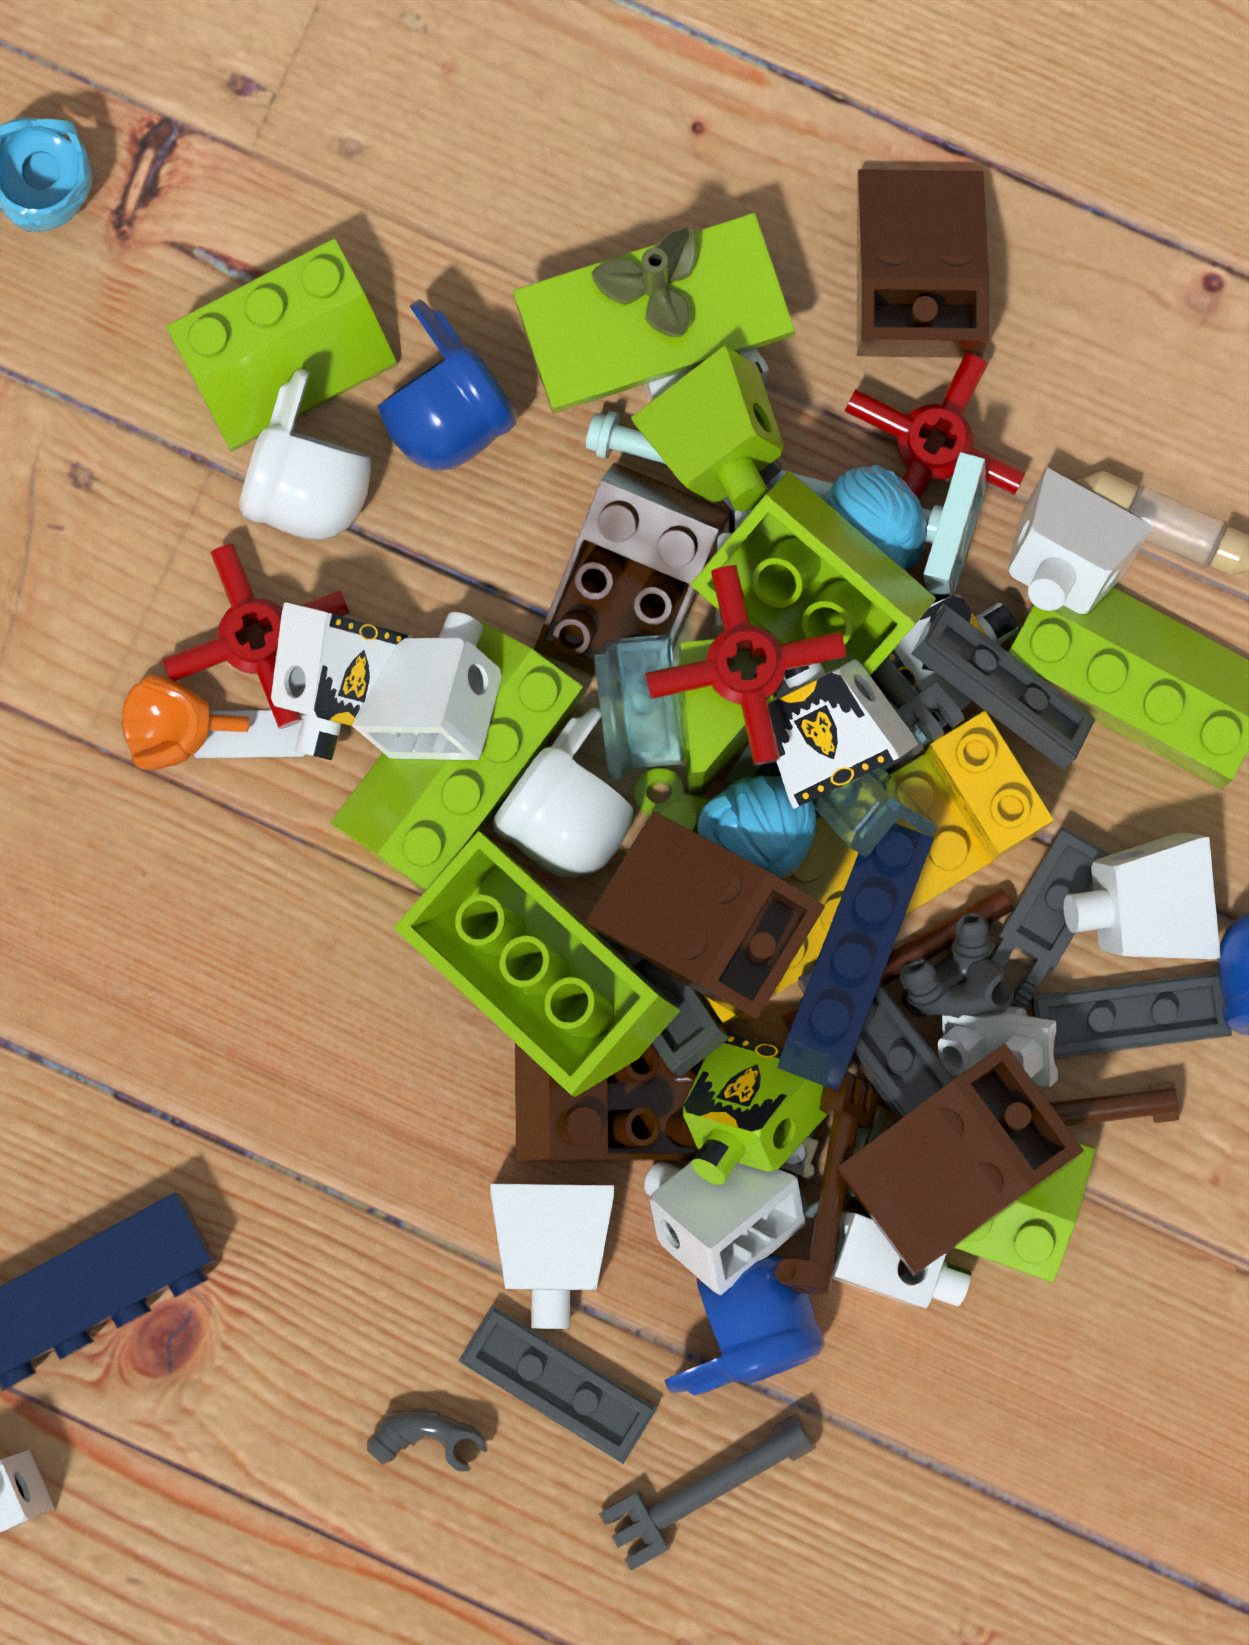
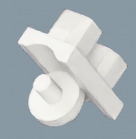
M1009 1006L1003 1012L962 1015L960 1018L942 1016L943 1037L938 1041V1059L951 1076L958 1077L1005 1043L1036 1085L1051 1087L1058 1080V1069L1053 1055L1056 1021L1029 1017L1026 1010L1014 1006Z

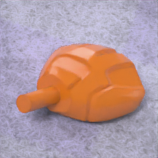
M155 674L146 675L140 683L132 686L124 701L121 713L123 717L121 721L123 735L132 754V761L135 766L144 770L162 769L188 760L191 755H194L204 745L208 730L248 732L249 717L210 715L208 702L197 693L172 679Z

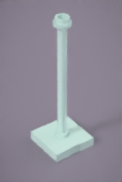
M609 411L606 415L597 412L594 414L586 438V449L596 451L597 457L608 459L612 450L666 464L639 430L619 425V413ZM962 452L959 453L944 507L934 505L932 511L922 508L927 521L924 542L932 544L924 571L926 590L936 597L934 602L956 594L987 489L985 459ZM781 470L769 482L774 486L788 471ZM793 473L822 499L826 497L833 483Z

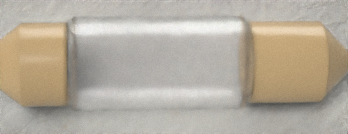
M1103 470L1077 480L1076 483L1153 525L1145 540L1146 542L1204 568L1210 566L1230 576L1249 572V535L1227 526L1226 521L1145 485L1137 486Z

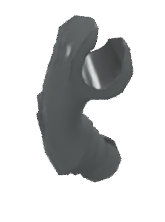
M965 913L958 919L955 924L957 935L951 945L950 954L939 963L933 965L936 974L941 979L947 981L949 986L963 983L966 980L969 966L981 959H989L995 947L994 941L988 933V922L979 913ZM905 964L901 970L900 983L905 989H908L903 980V973L907 966ZM908 991L903 993L901 1002L913 1014L920 1017L933 1015L909 1004L907 1000Z
M924 959L911 961L907 964L903 973V980L908 987V1003L929 1014L960 1018L962 1015L1005 1011L1014 1001L1012 986L1008 982H1001L1004 978L1005 969L999 963L989 959L973 962L967 970L966 980L955 986H949L947 981L941 979L936 974L934 966Z
M428 1409L396 1411L381 1416L383 1421L378 1425L380 1429L375 1434H372L367 1441V1451L380 1463L385 1464L392 1462L401 1449L405 1450L410 1444L415 1446L423 1438H431L443 1445L448 1464L457 1471H469L471 1469L468 1463L457 1455L456 1446L458 1441L471 1439L476 1442L482 1451L486 1452L488 1450L487 1441L477 1428L440 1415L438 1411H429Z

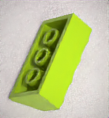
M1115 587L1088 614H1078L1063 605L1057 610L1046 611L1033 604L1008 650V653L1093 716L1097 723L1219 789H1223L1234 779L1249 751V660Z
M481 622L483 631L476 647L500 668L502 678L479 760L390 759L382 753L330 822L331 826L422 893L428 889L478 831L482 833L531 762L548 746L583 699L582 685L530 647L484 622Z
M480 831L471 838L393 927L574 1097L638 1060L681 1011L509 852Z

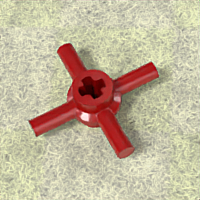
M965 353L940 404L921 406L908 415L855 389L844 411L897 437V451L902 463L907 468L902 480L907 483L919 501L930 480H943L953 476L960 452L984 458L986 482L1012 495H1015L1024 478L1025 472L973 447L971 428L962 415L988 365L985 360L974 354ZM934 430L940 431L946 436L943 445L947 446L941 447L936 455L929 453L923 448L927 439L922 438H929Z
M232 543L220 546L212 550L210 554L231 607L220 621L218 637L163 658L164 666L169 678L174 681L226 661L241 672L258 675L278 729L287 728L302 721L299 712L274 706L271 700L283 608L268 599L255 598L235 545ZM341 590L300 605L338 616L350 614ZM253 623H260L263 631L270 627L273 629V631L264 635L266 646L261 649L253 650L250 642L240 645V641L248 637L246 627Z
M737 565L720 567L712 570L711 574L724 631L712 642L706 660L645 673L650 699L711 686L726 701L741 705L754 765L772 763L780 760L767 699L781 685L785 670L845 658L846 651L841 631L779 644L777 639L768 631L750 625ZM750 651L751 660L761 659L762 664L756 667L754 679H741L740 670L733 673L730 672L728 667L735 664L737 652Z

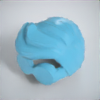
M17 117L0 125V210L5 217L10 219L18 228L27 232H45L71 221L73 216L79 212L81 205L86 201L93 182L89 157L85 145L80 141L74 123L58 119ZM62 134L68 135L69 138H70V140H68V139H67L65 136H63Z
M879 465L852 468L846 471L845 475L838 477L823 500L903 570L915 565L924 553L927 521L919 499L907 483L897 477L893 471L885 470Z
M759 775L744 777L734 781L701 809L698 818V831L700 836L783 880L797 872L808 856L809 849L814 843V837L817 832L816 813L812 800L793 809L781 776L764 777Z

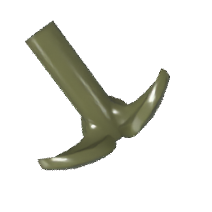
M687 227L665 235L653 248L648 249L643 254L642 269L630 259H614L605 262L593 270V281L607 298L623 305L638 300L646 293L650 296L646 308V321L654 330L664 335L681 337L687 332L691 324V307L687 298L667 287L670 282L681 281L690 277L697 258L695 233L692 228Z

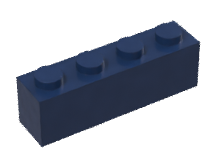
M872 816L788 1034L777 1066L778 1069L839 1091L933 842V837L877 816Z
M174 1192L0 1287L1 1391H5L35 1375L37 1372L32 1362L55 1350L59 1360H62L94 1342L89 1331L112 1319L116 1328L119 1329L151 1312L152 1310L147 1300L170 1288L174 1298L209 1280L204 1269L215 1264L217 1261L182 1194Z

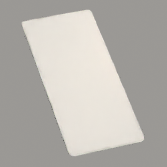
M271 710L209 711L210 715L249 717L248 732L208 730L206 742L194 754V757H303L305 754L295 751L304 714L300 713L302 721L287 728L278 729Z

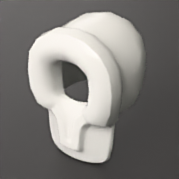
M297 369L290 381L280 387L269 426L260 433L254 446L240 496L239 508L243 517L252 522L265 523L277 530L299 538L322 541L336 537L348 529L358 518L368 494L371 457L293 431L310 375V371Z
M597 707L590 708L581 717H574L569 720L553 745L544 748L534 758L492 819L493 832L501 840L512 843L542 869L558 877L575 879L593 874L603 868L619 850L631 827L634 816L632 806L618 792L572 759L604 713L603 710Z

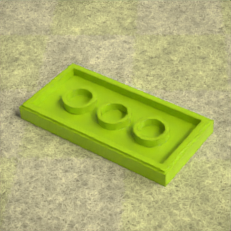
M755 213L694 232L697 241V258L690 277L681 281L670 282L667 287L687 298L691 307V324L687 332L681 337L664 335L654 330L646 321V308L650 298L646 293L638 300L623 305L607 298L598 289L592 278V272L596 267L614 259H630L642 269L643 254L655 245L513 290V297L552 414L694 369L724 345L741 354L793 337L795 329Z

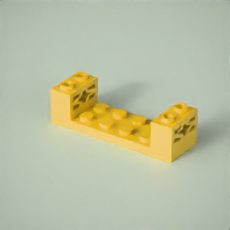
M986 711L931 743L924 755L817 819V832L807 858L797 872L783 880L824 904L825 908L770 999L797 983L798 977L815 967L873 815L934 838L905 916L1041 834L1054 821ZM704 996L724 1027L740 1018Z

